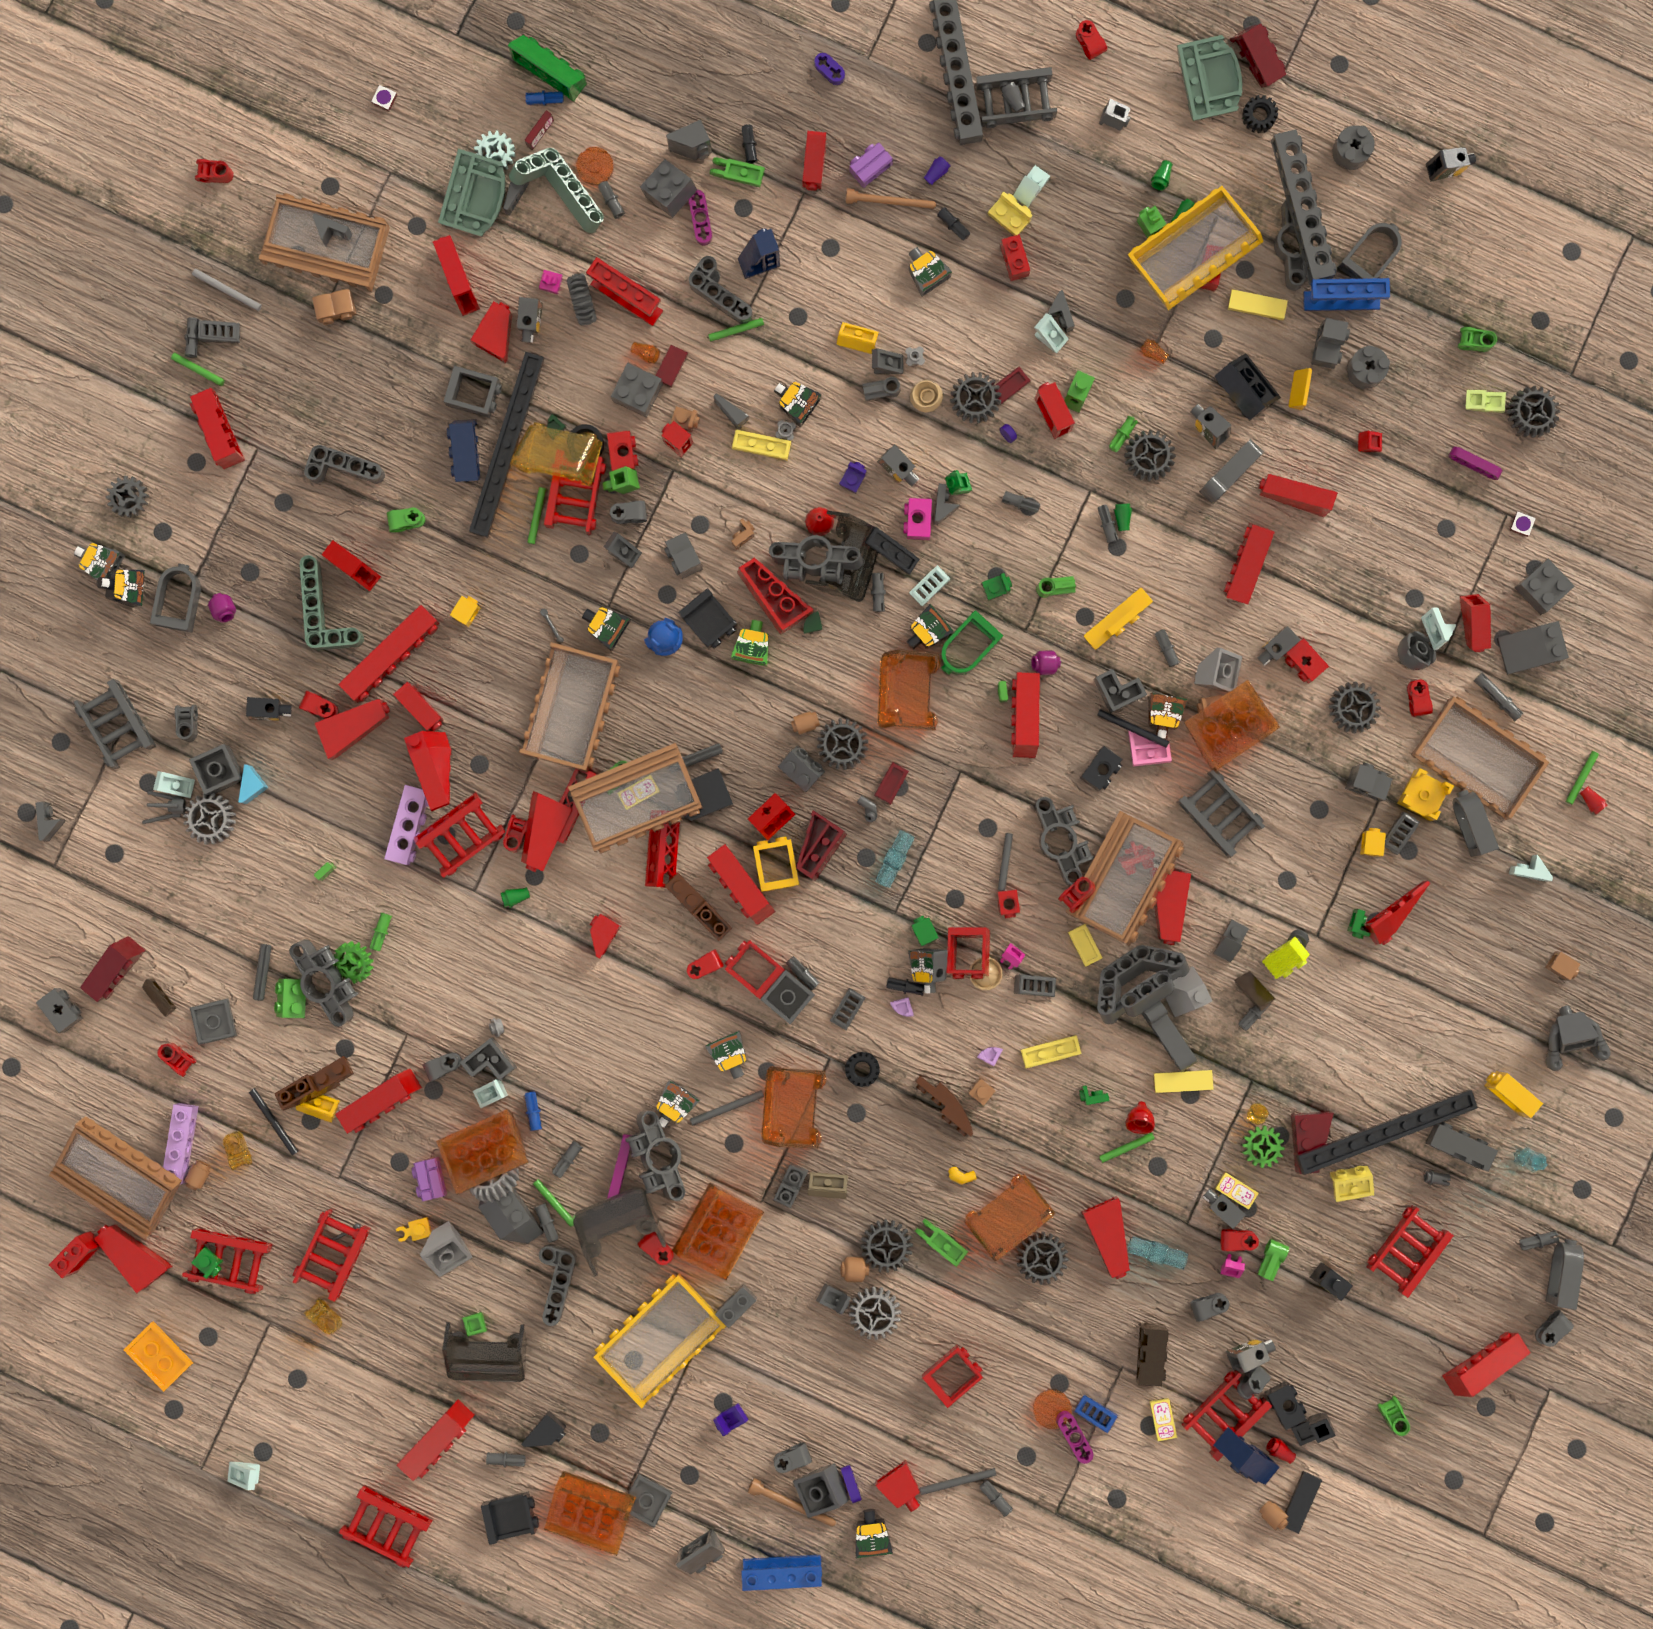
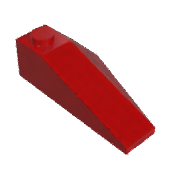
M420 731L405 737L404 740L430 810L434 811L449 805L450 756L452 749L447 734L445 732Z
M1428 880L1422 881L1365 923L1363 928L1366 932L1371 933L1370 938L1375 944L1382 943V945H1385L1392 940L1391 936L1396 933L1430 885Z

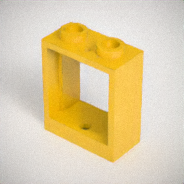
M780 837L775 839L776 842L768 843L767 840L756 842L757 846H753L761 892L799 885L791 839L787 840V837ZM787 846L793 878L765 883L759 851Z
M1496 1071L1486 1078L1487 1083L1484 1086L1519 1116L1532 1118L1543 1105L1538 1098L1508 1073Z

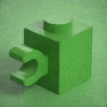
M1156 206L1152 208L1146 207L1139 212L1140 215L1137 222L1147 238L1155 235L1166 225Z
M626 466L609 472L611 480L602 483L603 490H608V492L616 491L626 494L640 489L636 470Z

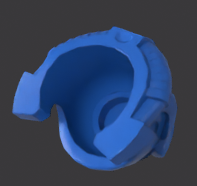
M664 618L663 621H657L650 626L648 637L644 641L647 647L654 651L656 655L667 656L675 653L681 647L683 633L673 620Z

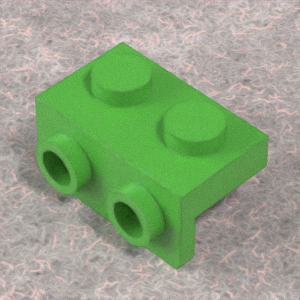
M278 979L275 985L277 1002L274 1005V1012L276 1017L305 1018L306 997L301 990V979Z

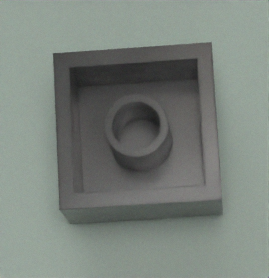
M666 159L660 163L640 186L645 197L672 218L697 191L692 179Z
M627 363L611 395V399L614 403L647 418L663 386L662 379Z
M1548 558L1542 561L1514 588L1542 615L1548 612L1575 586Z
M222 744L189 759L204 795L216 794L242 781L243 774L231 747L227 744Z
M785 970L761 998V1001L791 1024L815 994Z

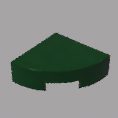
M551 414L548 419L547 430L550 438L554 441L566 429V426Z
M819 611L812 613L806 619L803 628L804 634L823 630Z

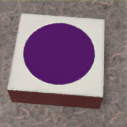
M379 85L371 102L382 109L390 111L397 93Z
M1516 512L1510 531L1528 537L1535 518Z

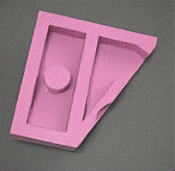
M1128 731L1133 766L1171 763L1170 745L1165 748Z

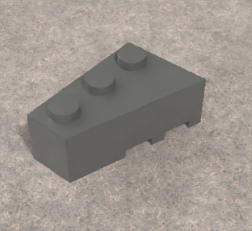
M1445 1122L1433 1126L1425 1144L1478 1169L1489 1172L1498 1150L1487 1146L1488 1142L1479 1138L1477 1140L1470 1138L1469 1133L1459 1130V1132L1452 1130L1453 1126Z

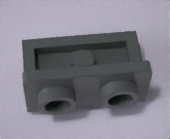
M796 746L778 766L805 792L825 772L821 764L814 761L807 751L799 746Z

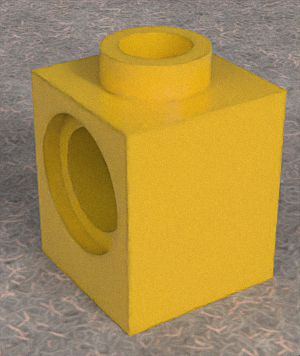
M461 596L450 616L469 627L481 608L476 605L478 603L477 600L470 596L467 599Z
M1369 828L1368 831L1362 832L1360 855L1384 856L1386 833H1381L1380 829Z

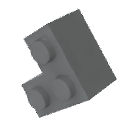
M1326 318L1322 322L1316 336L1311 361L1312 365L1334 369L1337 364H1340L1342 359L1341 345H1344L1345 340L1347 341L1350 335V329H1347L1349 322Z
M686 532L665 542L667 547L664 550L668 559L673 558L674 561L671 564L677 576L681 575L682 579L703 570Z
M1114 669L1093 679L1110 714L1147 695L1139 678L1121 686Z
M1363 763V765L1359 764L1352 767L1345 789L1381 802L1386 800L1393 779L1389 778L1387 773L1374 769L1373 765Z
M494 1037L488 1039L460 1062L471 1077H475L486 1067H489L498 1080H502L517 1068Z

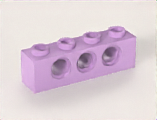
M408 785L404 786L384 859L409 866L411 862H414L416 857L414 837L419 834L421 825L425 824L427 815L424 813L426 807H429L423 789ZM417 802L419 809L412 813L410 806L412 803ZM407 821H412L414 824L411 831L405 829ZM403 839H406L408 841V847L402 850L400 848V842Z
M178 1103L173 1105L163 1168L175 1174L176 1177L182 1180L181 1184L186 1183L184 1179L189 1168L199 1106Z

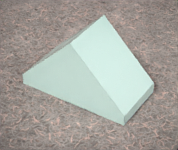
M498 1079L473 1091L480 1108L508 1096L502 1081Z

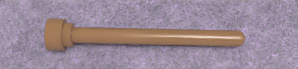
M847 188L846 204L864 201L930 209L936 207V202L862 194L852 188Z
M753 1478L748 1489L749 1494L754 1496L761 1494L806 1515L802 1504L763 1487L764 1484H761L760 1480ZM824 1514L811 1517L831 1527L836 1524L835 1519Z

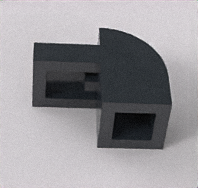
M1326 1413L1309 1416L1308 1420L1291 1428L1300 1446L1314 1440L1320 1443L1336 1436L1333 1425Z

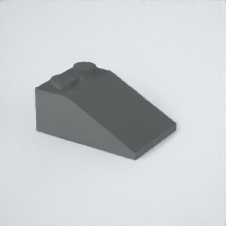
M1559 621L1497 638L1507 675L1569 658Z
M710 1529L679 1550L676 1561L677 1568L690 1575L694 1572L698 1574L706 1569V1564L711 1561L715 1563L723 1557L722 1554L725 1548L714 1530Z

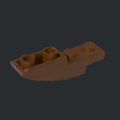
M678 872L664 885L718 941L732 929L721 915Z
M342 1056L314 1074H306L274 1094L281 1110L284 1111L311 1101L340 1086L339 1082L354 1073L347 1058Z
M919 1075L915 1080L917 1083L916 1088L924 1094L926 1092L930 1093L933 1096L931 1100L938 1106L944 1105L940 1110L943 1114L941 1118L948 1124L952 1122L958 1126L956 1130L964 1137L967 1134L971 1137L973 1135L971 1124L956 1097L940 1081L934 1087Z

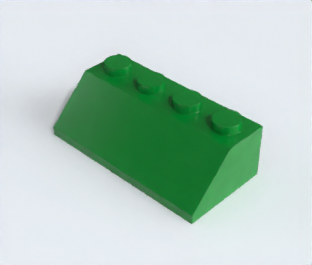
M522 35L508 44L510 54L515 62L558 92H562L571 101L574 102L587 83L583 72L569 67V63L563 58H556L550 49L539 46V43L534 38Z

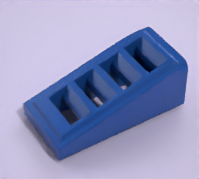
M1083 1395L1074 1411L1106 1433H1109L1119 1416L1086 1395ZM1088 1402V1403H1090V1405H1089L1088 1409L1086 1410V1412L1084 1413V1412L1082 1411V1409L1084 1408L1085 1404ZM1096 1407L1097 1409L1093 1416H1089L1092 1408ZM1099 1412H1104L1100 1420H1096ZM1107 1415L1110 1416L1109 1421L1106 1425H1104L1103 1422L1105 1418L1107 1417Z

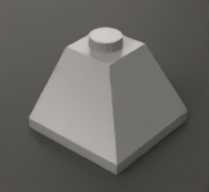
M1217 647L1198 665L1194 684L1208 689L1235 694L1242 656Z
M1193 966L1189 967L1190 970L1186 976L1178 977L1173 981L1174 991L1165 997L1174 1017L1212 1002L1204 982Z
M449 1221L431 1232L420 1253L421 1258L438 1277L443 1276L472 1258V1254L459 1232Z

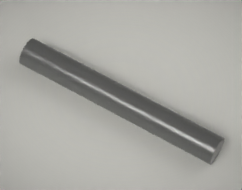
M1005 833L998 890L1005 891L1013 839V834Z

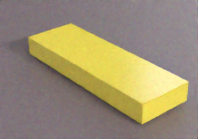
M1232 289L1228 310L1284 320L1288 300Z
M735 430L732 444L733 450L788 461L791 441L741 430Z
M1077 1035L1020 1050L1025 1069L1082 1054Z
M1212 1070L1153 1073L1155 1093L1213 1090Z

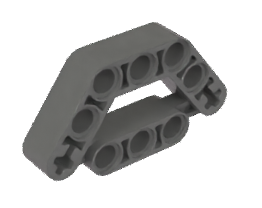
M1139 945L1105 967L1100 974L1097 1006L1102 1021L1105 1024H1114L1124 1013L1130 1017H1136L1174 991L1173 981L1189 973L1190 968L1185 956L1175 951ZM1146 970L1156 972L1125 993L1121 998L1122 986Z

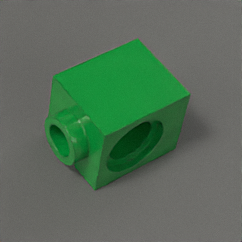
M924 916L913 920L914 924L911 927L920 946L939 938L929 917L925 919Z

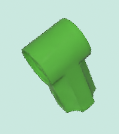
M1074 576L1052 579L1043 578L1038 583L1036 592L1042 598L1075 593ZM1041 585H1049L1050 591H1043Z
M1270 1239L1265 1247V1256L1257 1274L1274 1281L1280 1264L1285 1261L1288 1255L1289 1247Z

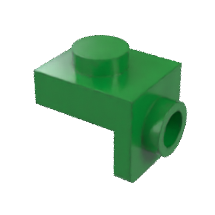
M954 470L945 477L950 495L967 494L972 491L967 473H959L958 470Z

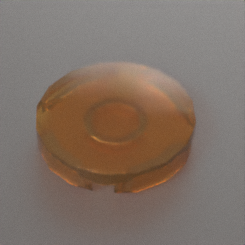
M589 147L578 156L576 170L580 179L585 183L599 185L601 182L608 181L614 171V163L610 154L605 149Z
M1057 1389L1042 1391L1033 1403V1413L1036 1421L1047 1429L1059 1428L1056 1423V1417L1060 1412L1068 1411L1072 1414L1069 1398ZM1066 1417L1063 1418V1423L1066 1424L1068 1421Z

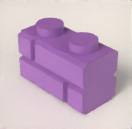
M879 142L875 146L873 144L868 146L864 151V155L861 157L856 156L850 162L849 171L863 188L893 165L892 157Z
M439 1157L413 1163L412 1175L418 1181V1186H416L418 1198L421 1197L422 1201H427L447 1195Z

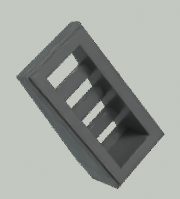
M510 182L503 207L506 215H511L528 187L529 182L522 185Z
M199 320L198 338L201 342L240 343V323ZM206 328H209L208 335H206ZM214 328H217V336H214ZM222 328H225V337L222 336ZM230 328H233V337H230Z
M717 393L714 395V402L736 428L739 429L749 421V416Z
M1405 812L1400 813L1385 837L1384 847L1398 855L1418 827L1420 821ZM1403 820L1410 823L1411 826L1409 827L1406 824L1402 823ZM1400 826L1407 831L1406 834L1400 831L1398 827ZM1394 833L1398 834V835L1401 836L1403 839H1402V840H1399L1398 838H1396L1395 836H1393ZM1391 839L1399 844L1398 847L1389 843V840Z
M1015 975L1014 994L1055 997L1056 978ZM1030 980H1033L1032 991H1029ZM1038 980L1040 981V992H1037ZM1046 981H1048V992H1045Z
M849 988L830 1021L847 1031L866 997ZM849 995L859 1000L858 1004L848 999ZM845 1002L854 1006V1011L845 1006ZM840 1010H846L847 1012L851 1013V1016L848 1017L847 1015L840 1012ZM839 1015L848 1021L845 1024L836 1017Z

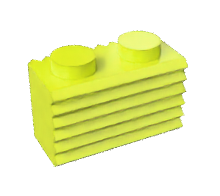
M1293 937L1269 953L1262 963L1265 964V967H1267L1275 979L1281 976L1286 978L1293 972L1292 969L1294 967L1299 969L1304 966L1310 954L1298 939Z

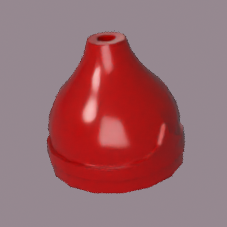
M814 508L806 516V528L813 535L824 536L833 528V515L826 508Z
M1138 1102L1137 1106L1130 1110L1125 1126L1129 1131L1137 1134H1148L1154 1130L1155 1119L1145 1102Z

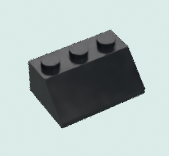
M1246 353L1228 363L1214 376L1219 386L1225 389L1231 401L1236 403L1242 415L1248 418L1249 421L1281 398Z

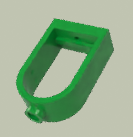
M975 610L945 642L941 651V661L943 664L941 669L947 675L951 673L964 675L971 672L1003 638V635ZM971 622L992 643L972 665L964 669H958L947 661L946 649Z

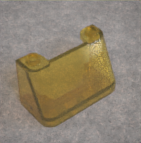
M534 422L533 425L528 426L512 457L511 465L523 473L540 472L565 477L571 481L581 480L582 485L591 486L602 442L597 439V435L592 433L582 435L547 428L544 424Z

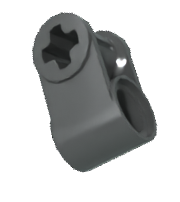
M632 501L614 504L610 509L611 519L616 524L646 522L645 501ZM618 510H620L622 513L621 517H617L616 515Z
M193 704L190 707L176 705L174 711L176 735L186 742H192L198 735L197 705ZM186 728H190V734L184 737L183 731Z
M449 1053L422 1064L429 1081L432 1082L458 1069L462 1059L457 1053ZM454 1058L455 1062L449 1065L448 1061Z
M1215 1293L1190 1302L1197 1322L1226 1312L1230 1305L1228 1299L1222 1293ZM1218 1299L1224 1301L1221 1307L1215 1305L1218 1303Z
M1557 1310L1536 1330L1535 1339L1540 1344L1552 1347L1568 1334L1574 1325L1561 1310Z
M1261 1366L1246 1372L1237 1386L1239 1396L1242 1399L1248 1400L1253 1394L1261 1393L1265 1385L1270 1381L1271 1376Z
M805 1442L781 1451L774 1457V1467L779 1473H786L812 1462ZM780 1459H783L784 1461H786V1462H785V1463H786L785 1466H782V1464H779V1463H780V1461H779Z

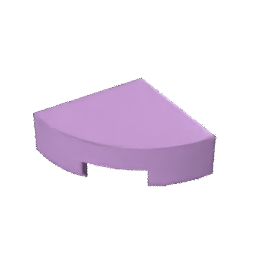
M909 997L890 1002L892 1008L898 1014L906 1017L914 1016Z
M998 1047L986 1048L978 1054L977 1058L995 1066L1003 1049Z

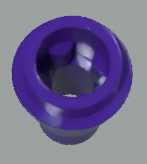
M941 156L937 159L935 158L924 179L930 185H933L934 182L949 172L950 164Z

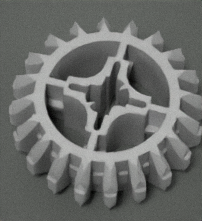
M215 793L210 794V796L203 794V799L200 796H196L197 803L191 800L192 808H185L189 811V814L183 815V817L188 818V821L183 822V824L190 826L186 829V832H192L191 838L197 837V842L201 843L203 841L206 845L210 841L212 844H216L217 839L219 842H223L224 838L222 835L229 837L230 835L227 830H234L233 827H230V824H236L235 820H231V817L236 816V813L230 812L234 807L232 805L227 806L229 800H223L222 795L216 797ZM214 803L221 810L212 812L210 808H207L206 804ZM200 810L201 817L196 821L197 813ZM208 815L213 816L211 822H206L209 819ZM224 816L223 824L220 828L218 822ZM208 826L214 833L206 835L199 828Z
M494 1153L491 1157L487 1155L486 1159H480V1163L474 1164L475 1168L471 1169L470 1175L467 1176V1184L471 1194L479 1201L482 1200L484 1203L490 1201L493 1203L495 1199L500 1201L502 1196L507 1197L506 1194L508 1192H513L512 1187L517 1186L516 1181L519 1180V1170L514 1160L508 1155H503L502 1153L497 1155Z
M872 1286V1293H869L868 1288H865L866 1295L858 1292L860 1300L855 1297L853 1298V1302L856 1305L851 1304L850 1309L855 1311L849 1312V1316L855 1318L850 1323H857L854 1327L855 1331H858L860 1328L862 1329L860 1336L867 1332V1339H870L871 1334H874L875 1340H878V1334L881 1333L884 1339L886 1338L885 1331L890 1335L893 1333L890 1327L898 1328L894 1321H901L900 1317L895 1316L901 1314V1310L895 1308L899 1307L900 1303H893L896 1296L893 1295L889 1298V1290L882 1294L883 1287H880L879 1292H876L875 1286ZM876 1298L872 1306H861L866 1300ZM882 1300L889 1304L891 1314L880 1308ZM876 1306H877V1308H878V1313L881 1312V1314H880V1315H876V1317H874V1321H873L872 1314H870L869 1312H870V1311L874 1312V1310L876 1309ZM859 1312L864 1313V1315L870 1318L869 1327L860 1320ZM879 1320H889L884 1326L874 1328Z

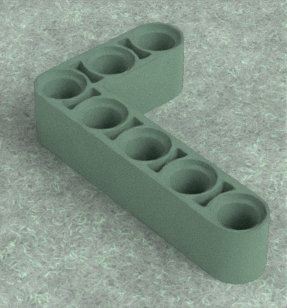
M546 148L515 162L509 174V179L512 183L522 185L545 176L583 230L587 233H595L604 216L556 149Z
M311 555L302 557L300 560V577L306 644L314 650L361 646L364 642V635L356 628L325 630L321 565ZM314 561V567L308 570L306 568L307 563ZM310 580H315L316 582L313 588H308ZM317 599L316 606L310 607V600ZM317 617L318 624L316 626H311V620ZM353 633L358 634V639L355 642L350 641V636ZM337 634L339 640L337 643L332 644L331 637ZM315 636H319L320 642L317 645H312V639Z

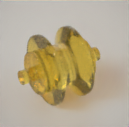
M1258 1103L1251 1105L1250 1110L1247 1112L1249 1121L1256 1125L1263 1124L1269 1115L1267 1108Z

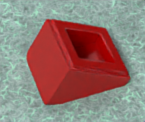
M1374 431L1360 432L1358 434V451L1382 452V433Z

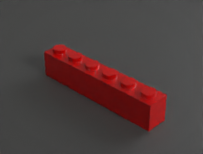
M420 605L338 685L353 701L357 703L359 701L363 702L369 696L368 692L373 687L375 689L383 683L382 679L387 674L391 675L397 669L396 665L400 661L404 662L411 655L410 652L414 648H419L424 643L423 639L428 634L432 635L437 631V626L440 623Z

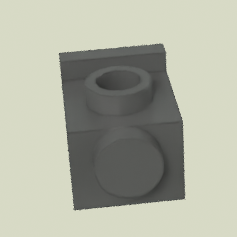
M1110 99L1103 109L1099 124L1103 125L1104 123L1121 131L1123 126L1127 127L1131 117L1128 116L1130 107Z

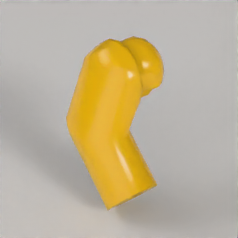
M951 1167L948 1170L949 1178L958 1184L977 1180L974 1170L964 1174L958 1171L957 1167Z

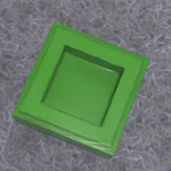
M999 681L997 684L999 702H1007L1006 681Z
M327 862L314 876L318 880L323 881L336 867L333 863Z
M482 1312L462 1318L467 1337L487 1331Z

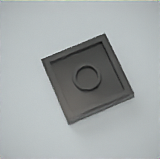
M229 998L190 1007L198 1045L237 1036Z
M638 1474L620 1510L655 1528L673 1491Z

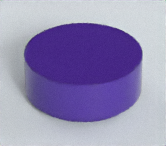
M1004 424L999 429L1007 442L1012 443L1017 439V434L1010 425Z

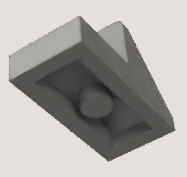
M313 214L312 217L325 247H327L332 236L339 240L346 239L350 241L353 234L348 226L318 214Z
M1061 290L1047 314L1052 317L1060 315L1058 317L1060 327L1064 328L1067 333L1073 331L1075 325L1064 292Z
M879 348L872 349V369H874V374H903V355Z
M939 483L934 525L940 524L959 509L960 506L959 504L945 503V501L949 500V490H946V484Z
M615 531L604 545V548L608 550L610 555L630 568L634 566L642 554L640 550Z
M36 802L39 841L47 842L50 841L66 820H51L53 810L50 804L47 802Z
M1231 919L1213 954L1231 962L1243 946L1241 943L1249 928Z

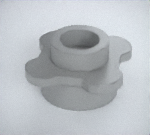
M908 347L905 350L907 354L906 364L908 366L923 365L925 362L923 358L924 349L922 347L915 349Z
M779 421L777 423L778 431L775 433L776 437L779 439L785 438L789 441L793 440V431L796 429L795 423Z
M495 1018L491 1019L489 1028L491 1034H495L497 1038L500 1034L504 1033V1027L500 1018L496 1020Z

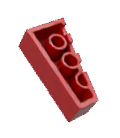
M212 388L190 396L192 401L190 406L194 414H197L199 419L197 421L198 425L205 435L206 444L210 448L215 464L223 469H227L245 461L217 393Z
M1249 523L1248 527H1246L1243 543L1237 551V561L1233 563L1230 574H1232L1230 582L1227 581L1223 592L1226 593V598L1249 605L1274 536V531Z

